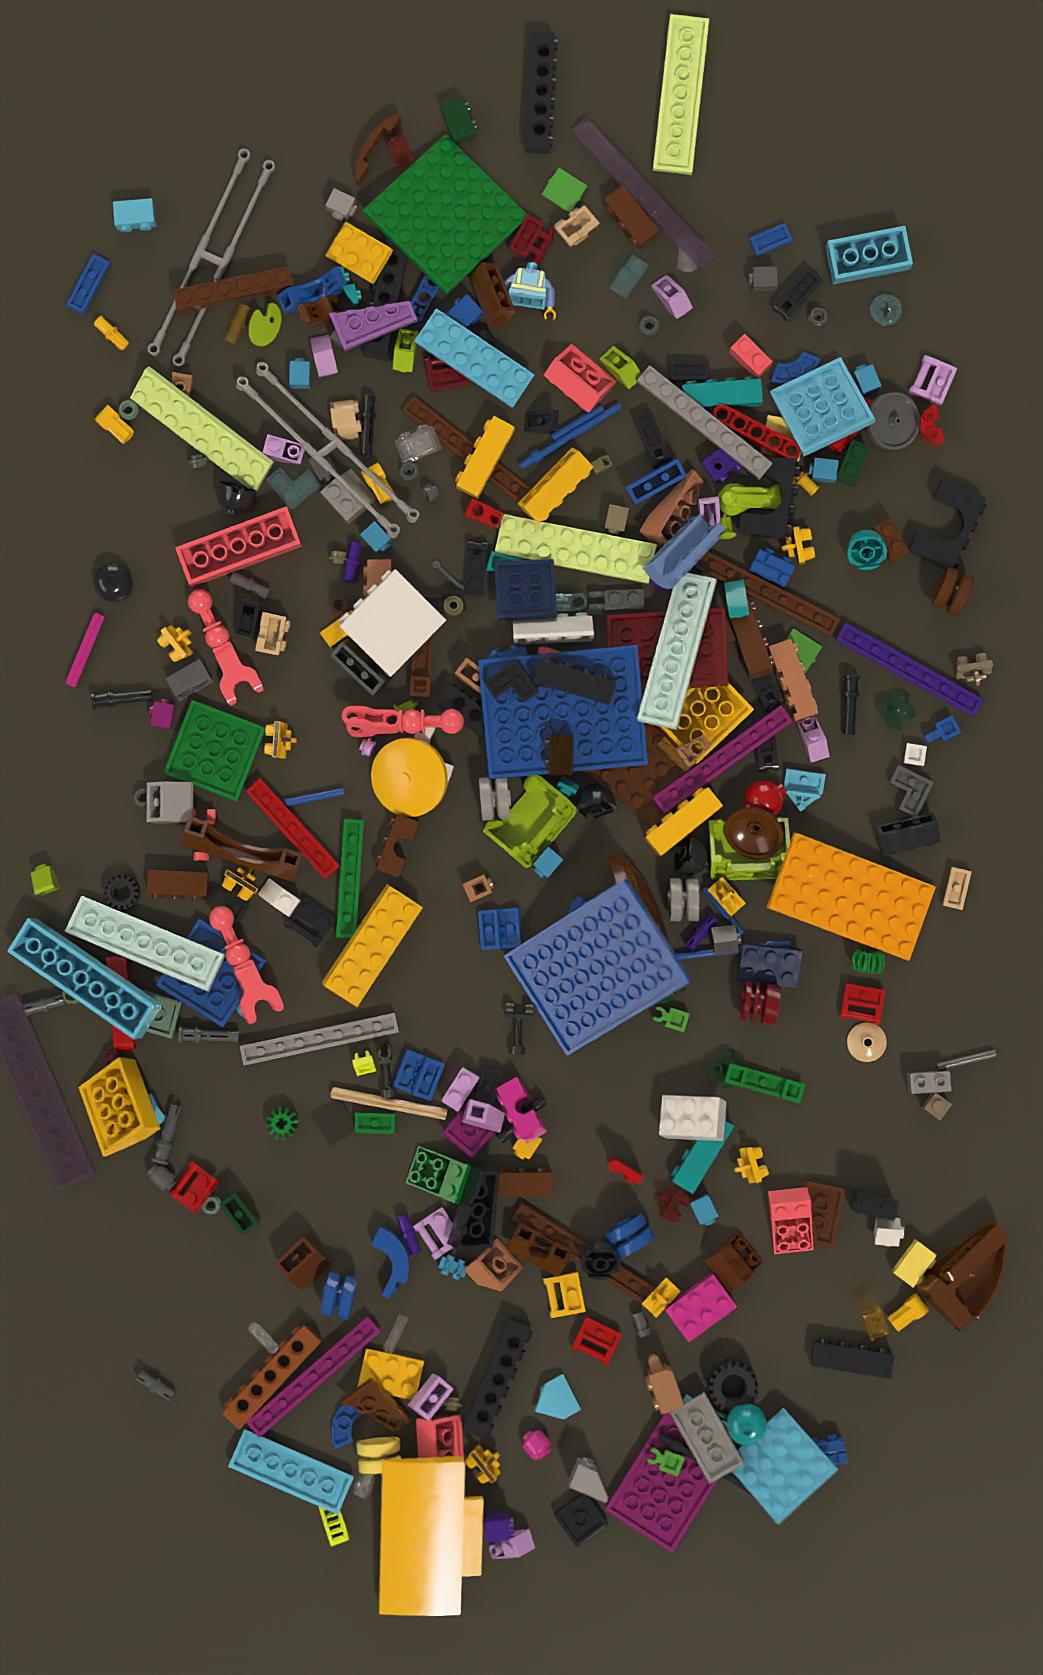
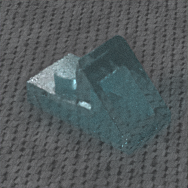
M632 255L626 265L620 269L610 288L627 299L649 268V265L635 255Z

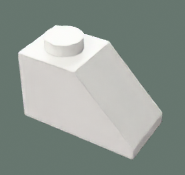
M270 878L258 893L260 897L288 917L291 916L301 901Z

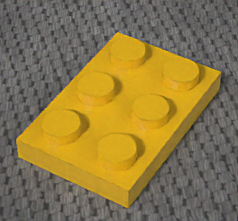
M345 222L325 256L374 284L394 250Z
M366 1348L358 1387L372 1377L389 1395L412 1400L418 1392L424 1360Z

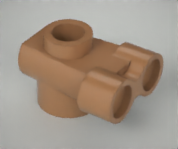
M701 735L687 744L682 743L676 747V751L683 758L686 765L691 767L697 763L696 759L711 747V744L704 735ZM697 742L703 746L702 749L696 747Z

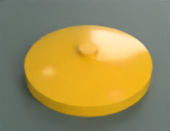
M400 738L388 743L378 752L372 765L371 781L377 798L388 810L401 816L415 817L433 810L441 802L447 789L448 774L443 758L433 746L417 738Z

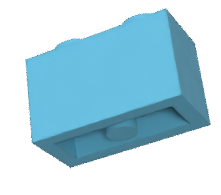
M152 198L113 202L114 223L117 230L130 232L136 228L151 230L152 227H157L155 203Z

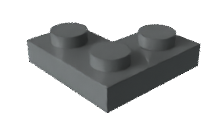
M897 765L889 783L906 791L898 810L913 817L918 816L934 782Z

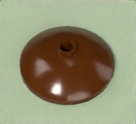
M746 807L736 810L729 816L725 824L727 842L737 853L747 858H768L774 855L783 843L784 833L780 822L772 814L760 808Z

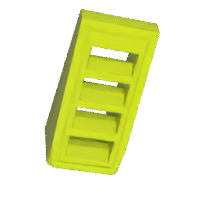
M319 1507L330 1545L334 1546L348 1541L350 1534L341 1508L338 1514L333 1512L326 1514V1509ZM338 1515V1519L328 1521V1518ZM340 1523V1527L331 1530L330 1526ZM343 1531V1535L333 1536V1534Z

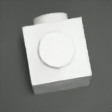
M876 1217L874 1227L875 1244L899 1246L900 1238H904V1227L901 1226L900 1218H895V1221Z

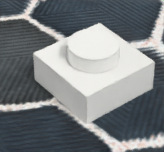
M907 743L903 763L924 766L927 746Z

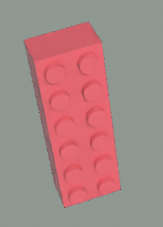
M286 506L175 548L188 584L194 587L300 548L302 544Z

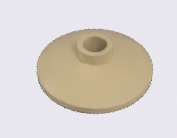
M860 1023L854 1026L848 1034V1050L859 1061H875L882 1056L886 1049L887 1040L885 1033L879 1026L873 1023ZM866 1039L871 1040L870 1046H865L864 1041Z

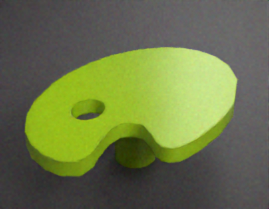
M268 303L265 316L261 314L260 310H255L252 314L248 328L250 340L254 345H268L277 336L281 325V312L276 304ZM271 316L273 317V322H272V323L270 322V317H271Z

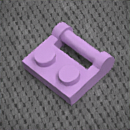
M924 355L922 359L923 364L914 385L910 387L909 393L942 405L957 368ZM930 366L936 367L926 391L921 389Z
M443 1206L413 1226L414 1230L419 1232L433 1253L431 1255L434 1260L453 1248L447 1244L453 1222ZM428 1223L444 1245L440 1249L424 1227Z

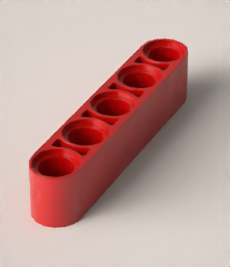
M721 404L715 407L713 416L738 436L780 458L798 460L801 450L797 442L727 405ZM724 411L727 413V417L719 419L716 416L717 413ZM735 421H743L745 423L744 427L736 428L734 426ZM758 429L762 432V435L756 438L752 436L751 432ZM775 438L779 440L780 444L773 447L768 442L770 439ZM792 447L796 449L797 453L794 456H789L786 450Z
M118 954L106 955L107 967L130 982L128 958ZM112 1025L115 1051L135 1050L136 1039L131 1038Z

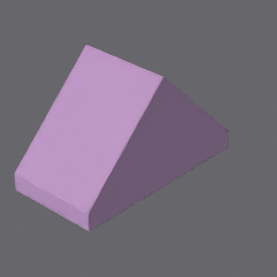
M329 334L311 338V347L319 377L338 373Z
M719 497L699 499L697 502L698 514L708 526L720 523Z

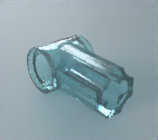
M582 593L556 594L557 611L581 613L588 607L587 598ZM577 598L584 600V605L580 608L573 605L574 600Z

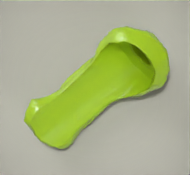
M729 483L718 494L719 507L723 513L729 516L741 514L750 508L776 510L783 498L782 488L779 484L764 488L745 487L739 483Z

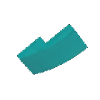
M341 266L340 269L346 282V286L342 290L355 308H359L358 301H362L360 289L356 290L355 284L347 285L350 283L348 271L344 272V268Z
M744 580L724 583L730 618H740L749 615Z
M562 775L557 788L560 789V793L570 797L571 794H576L580 782Z

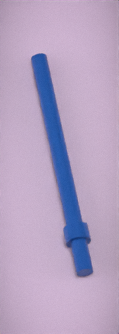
M619 403L614 404L541 450H535L530 453L531 456L518 463L519 467L523 470L533 463L537 464L542 461L544 456L622 409Z
M773 939L766 940L764 943H756L791 947L790 940L774 941ZM738 945V952H736V953H728V954H721V955H729V954H738V953H741V951H742V945ZM714 948L675 953L679 960L720 956L715 955Z

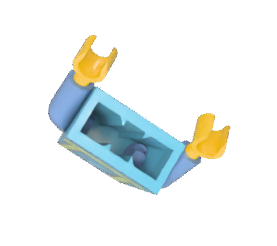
M527 263L526 269L518 268L515 274H512L504 281L513 305L544 310L546 306L547 310L543 315L544 319H547V312H551L553 320L555 319L556 313L553 310L555 306V290L551 282L545 279V272L538 271L536 263Z

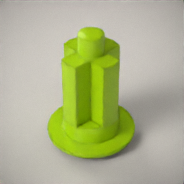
M723 514V517L720 518V523L725 529L721 532L720 539L734 538L736 533L732 530L731 517Z
M409 700L397 707L394 704L393 709L397 712L402 710L403 713L410 709L416 710L415 707L418 706V702Z

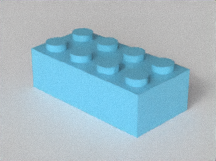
M905 226L829 240L825 246L833 285L910 270L913 265Z

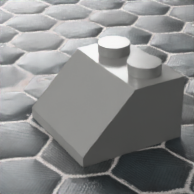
M351 469L340 475L370 505L377 499ZM336 478L321 491L322 496L347 524H350L366 509Z
M578 1457L569 1477V1487L607 1503V1490L594 1461L587 1457H583V1459Z

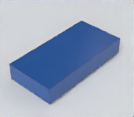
M783 223L750 237L749 241L756 257H759L792 243L793 239L786 223Z

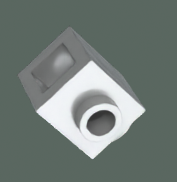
M335 188L325 205L326 210L332 213L331 215L334 218L347 221L350 216H354L358 207L354 197Z

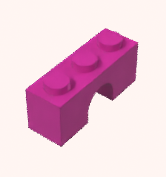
M518 1077L496 1088L499 1093L497 1098L500 1104L506 1107L507 1112H505V1115L510 1123L513 1122L515 1126L513 1131L519 1140L522 1139L524 1142L529 1143L547 1132L539 1114L534 1110L521 1114V1106L531 1097L524 1083Z

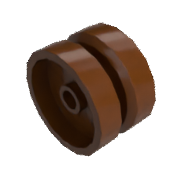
M948 567L936 589L931 606L941 610L948 602L947 613L957 617L970 595L974 577L963 574L957 582L958 570Z

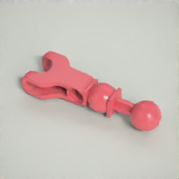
M196 589L188 597V606L193 612L200 614L206 626L203 629L206 643L209 647L213 648L215 657L223 671L220 690L227 703L233 706L237 702L234 689L239 682H249L253 690L259 693L264 690L258 673L250 667L243 666L231 641H229L230 634L227 628L222 626L221 621L216 622L210 609L213 602L210 593L204 589Z
M349 706L342 712V719L347 725V731L353 737H370L375 734H392L399 731L401 733L405 731L409 734H416L422 730V733H425L426 727H441L446 733L455 734L464 725L463 715L455 709L446 710L441 716H426L424 710L419 712L418 710L410 709L403 713L402 710L397 712L395 710L372 709L365 706ZM350 713H355L357 715V717H351L350 719L347 718V716ZM391 719H397L396 723L388 724ZM352 727H358L360 729L355 731L352 729Z
M225 906L215 907L209 915V922L214 929L221 931L227 946L223 949L226 950V960L230 965L234 966L233 971L243 992L239 1008L246 1022L249 1025L255 1023L257 1017L254 1006L259 1000L268 1001L274 1011H282L284 1005L277 989L263 983L253 960H250V949L242 943L243 939L238 941L232 928L234 923L233 912Z

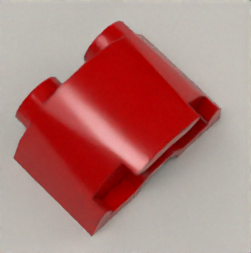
M936 404L930 406L921 415L918 433L921 439L931 444V446H942L945 442L942 429L935 426V422L939 418Z

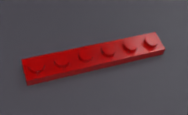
M261 778L246 791L325 879L340 867Z

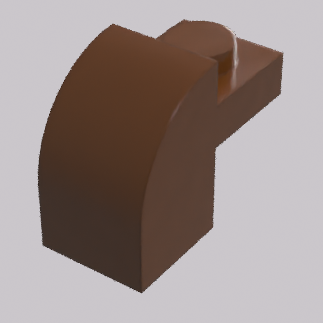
M337 295L324 296L314 303H302L297 306L301 320L304 322V325L309 324L310 328L332 321L329 313L344 312Z

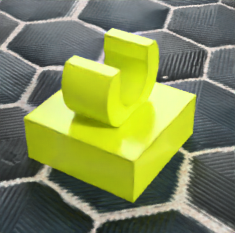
M365 1051L366 1057L359 1058L358 1053H355V1060L352 1061L357 1076L376 1071L374 1060L368 1051Z

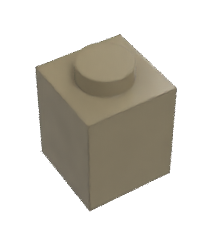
M610 504L604 529L608 531V534L614 536L624 534L629 508Z
M934 1092L929 1095L921 1108L936 1119L941 1120L952 1104Z

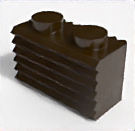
M549 735V739H545V751H549V759H545V771H549V775H573L574 735Z

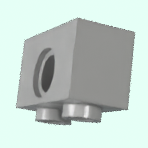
M950 1071L907 1073L908 1093L910 1094L951 1091Z

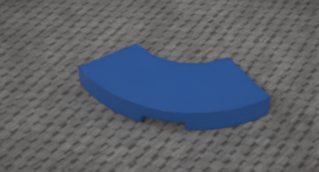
M802 352L800 357L792 363H777L770 382L780 385L790 382L815 370L821 358Z
M342 1404L333 1419L331 1437L335 1450L353 1442L352 1426L355 1420L362 1414L358 1413L357 1409L350 1405L345 1406Z

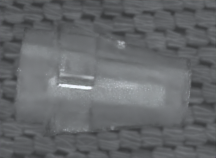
M363 1473L353 1486L354 1490L352 1493L367 1500L368 1496H371L376 1474Z

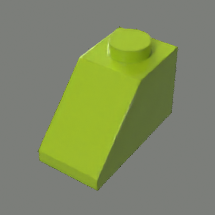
M399 329L394 349L393 370H399L400 372L413 371L417 344L414 341L419 335V331Z
M614 346L599 358L613 376L628 389L634 386L642 375L634 361Z
M42 864L35 867L36 871L31 872L35 895H44L61 888L53 866Z

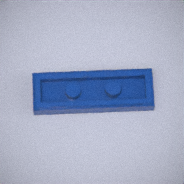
M92 254L66 303V307L85 315L111 265L109 261Z

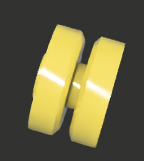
M376 1437L356 1443L357 1454L363 1457L358 1460L360 1473H382V1460L402 1459L400 1455L394 1454L400 1450V1438Z

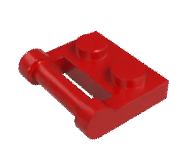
M845 983L840 1019L852 1018L879 1025L885 990ZM849 1004L875 1008V1013L869 1014L848 1010Z
M615 1157L609 1159L608 1166L612 1172H621L624 1174V1179L633 1185L635 1182L641 1183L644 1177L640 1172Z
M191 1160L188 1164L189 1168L175 1188H171L169 1194L191 1212L197 1214L219 1181ZM197 1172L198 1176L195 1178V1180L188 1188L186 1193L182 1195L181 1191L184 1189V1187L191 1179L193 1174Z
M586 1316L571 1349L584 1352L602 1361L601 1364L607 1366L622 1333ZM585 1338L608 1350L604 1354L581 1343V1341Z

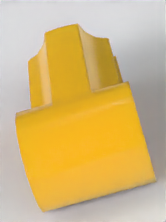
M108 405L94 419L123 444L128 442L135 433Z
M379 463L369 467L368 469L394 494ZM364 471L361 472L381 505L392 500Z
M915 1293L904 1301L903 1306L887 1318L899 1332L914 1319L917 1320L929 1311V1308L918 1293Z

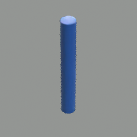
M601 404L596 406L589 413L583 414L552 433V439L554 441L600 414L604 411Z
M342 787L285 799L288 807L342 796L345 793Z
M705 887L702 890L728 924L735 925L736 932H740V935L745 932L742 927L709 893L707 889L710 887Z

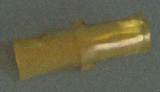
M239 303L234 318L230 320L231 325L224 340L236 345L241 330L246 326L244 323L251 310L250 307Z
M665 736L657 743L656 746L669 757L670 761L673 760L684 773L690 768L678 754L676 747Z

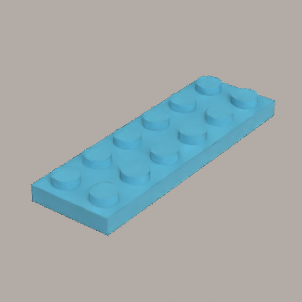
M437 308L414 341L417 345L512 409L535 376L529 370Z
M244 1429L228 1466L335 1514L339 1513L354 1476L268 1438L258 1437L254 1432Z

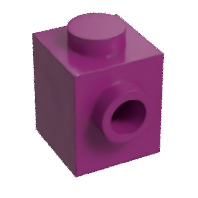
M160 699V702L154 701V706H150L149 709L151 726L172 730L176 706L172 705V701Z

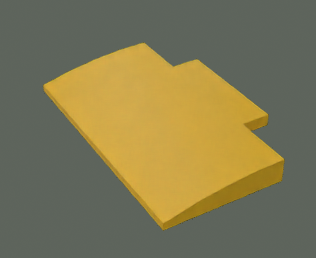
M462 1456L382 1460L379 1614L415 1616L460 1614L461 1577L481 1575L482 1496L464 1497L465 1462Z

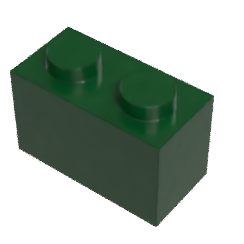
M459 97L440 105L441 113L454 144L458 146L476 139V132L479 130L475 119L471 121L469 113L472 112L468 101L464 102L463 97Z
M854 440L850 442L837 473L836 481L851 487L856 484L869 452V446Z
M235 1191L219 1204L242 1236L261 1222L238 1191Z

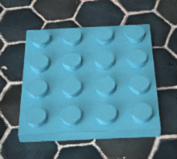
M841 357L769 391L794 440L798 443L803 456L875 423L872 412Z
M784 1408L766 1424V1432L758 1443L751 1446H742L738 1449L745 1464L732 1471L777 1524H780L838 1470Z

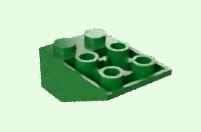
M418 1145L405 1183L459 1204L472 1164Z

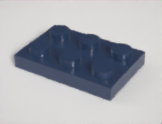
M743 942L738 982L746 983V981H752L753 984L759 982L762 985L773 984L780 985V987L797 989L802 949Z

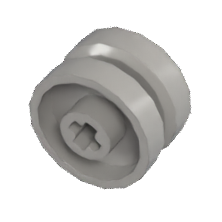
M489 777L479 778L482 820H493L494 807H497L500 819H509L511 797L507 778H496V789H492Z
M669 878L667 902L670 921H681L683 909H685L687 921H698V878H687L685 890L682 888L680 878Z

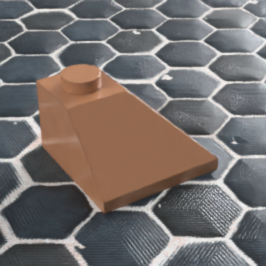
M496 1238L493 1242V1248L484 1249L464 1270L477 1285L502 1291L524 1267Z

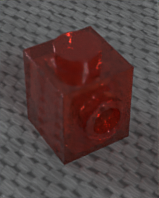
M395 136L389 140L390 142L387 143V147L395 167L413 160V154L405 136Z

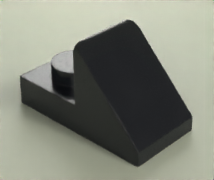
M549 409L526 412L524 431L542 434L554 433L555 430H558L559 410Z
M241 598L234 633L254 638L258 617L262 611L261 603Z

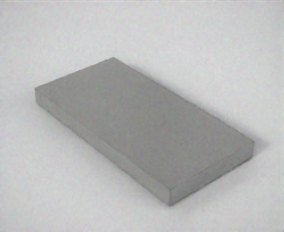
M705 1392L686 1402L684 1407L670 1412L709 1484L745 1464Z

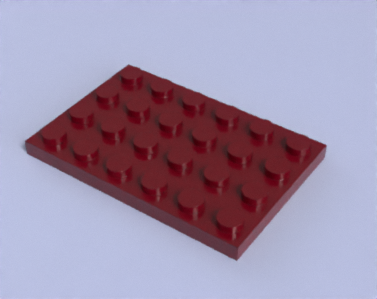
M725 608L709 609L688 688L729 686ZM666 612L607 615L608 648L637 645L641 691H645Z

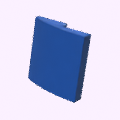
M520 907L478 911L481 950L515 948L523 944Z
M405 1049L392 1086L431 1101L445 1064Z

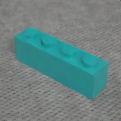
M748 376L744 380L726 378L723 382L710 379L706 380L705 383L698 384L697 381H687L681 388V391L705 410H714L716 406L721 404L727 405L730 408L761 406L763 403L761 379H756V376Z
M725 1120L723 1141L692 1140L694 1144L690 1150L687 1148L681 1157L683 1162L680 1167L676 1165L671 1173V1176H673L672 1182L693 1194L734 1128V1125Z

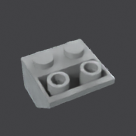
M193 782L147 783V822L157 824L188 822L189 816L193 817Z

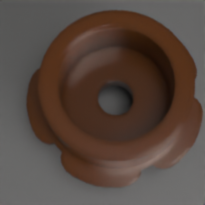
M342 596L332 599L330 602L331 612L339 616L344 615L349 609V602Z

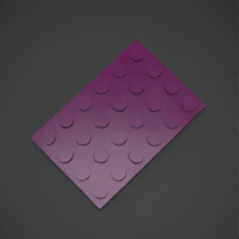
M667 1412L661 1417L607 1503L605 1510L673 1553L718 1479L709 1484L699 1464L680 1452L677 1454L683 1455L685 1458L678 1476L659 1470L660 1463L650 1464L647 1461V1457L654 1459L657 1456L656 1453L651 1452V1447L657 1448L661 1454H664L665 1449L675 1452L670 1449L669 1445L657 1439L660 1432L673 1439L677 1438L683 1442V1445L689 1448L670 1412Z

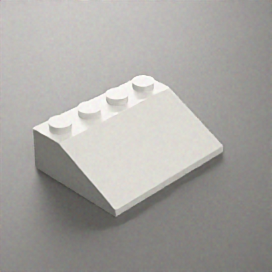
M562 613L557 614V618L513 620L514 645L591 642L594 637L592 616H588V613H576V616L568 617V614Z

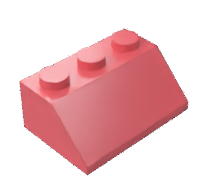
M573 344L553 360L544 374L552 384H555L566 396L573 399L588 413L598 405L617 382Z
M461 1414L433 1415L429 1421L424 1418L416 1419L418 1458L462 1456L464 1460Z

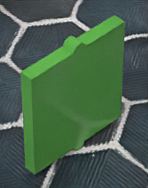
M558 168L552 179L548 180V185L541 195L568 213H571L577 202L581 201L580 197L588 186L561 168Z
M793 628L786 640L791 639L793 643L796 642L799 650L797 656L799 661L803 662L805 674L812 662L816 661L815 658L822 646Z

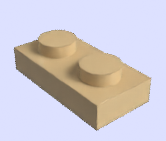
M951 867L942 906L963 910L971 871Z

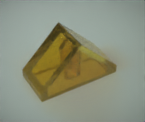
M877 1304L859 1312L871 1341L889 1334L883 1312Z

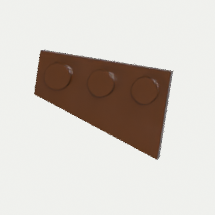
M807 1180V1188L811 1200L814 1244L834 1248L846 1189Z
M372 1377L342 1398L341 1404L352 1406L357 1409L358 1413L362 1415L364 1413L374 1418L375 1422L394 1432H397L411 1421L409 1414Z

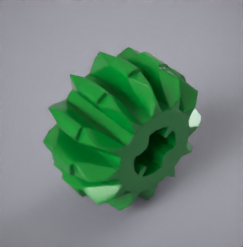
M858 949L854 951L851 962L854 970L878 974L883 972L886 961L884 953L878 950Z
M282 1106L278 1107V1113L272 1109L271 1114L274 1117H266L272 1123L265 1124V1127L273 1128L268 1132L269 1135L274 1131L277 1132L275 1139H278L280 1134H282V1139L286 1140V1132L290 1137H293L294 1134L290 1129L298 1130V1127L293 1125V1123H298L299 1119H292L296 1112H292L289 1115V1107L285 1109L284 1113ZM281 1118H284L283 1121H287L284 1128H280L281 1125L278 1126L277 1124Z

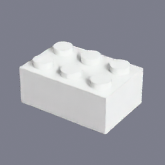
M662 1095L659 1135L667 1139L723 1141L726 1101L718 1097Z

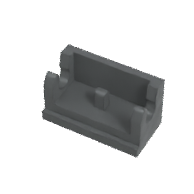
M200 659L165 678L179 701L184 700L214 682Z

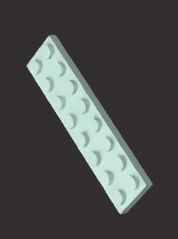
M686 573L673 587L638 714V721L677 730L717 583L716 579Z
M81 896L65 930L66 933L207 992H209L225 957L222 953L84 896Z

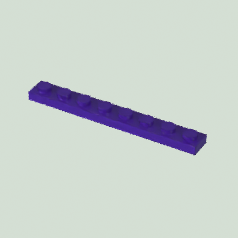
M847 623L844 624L835 640L972 717L976 715L984 700Z

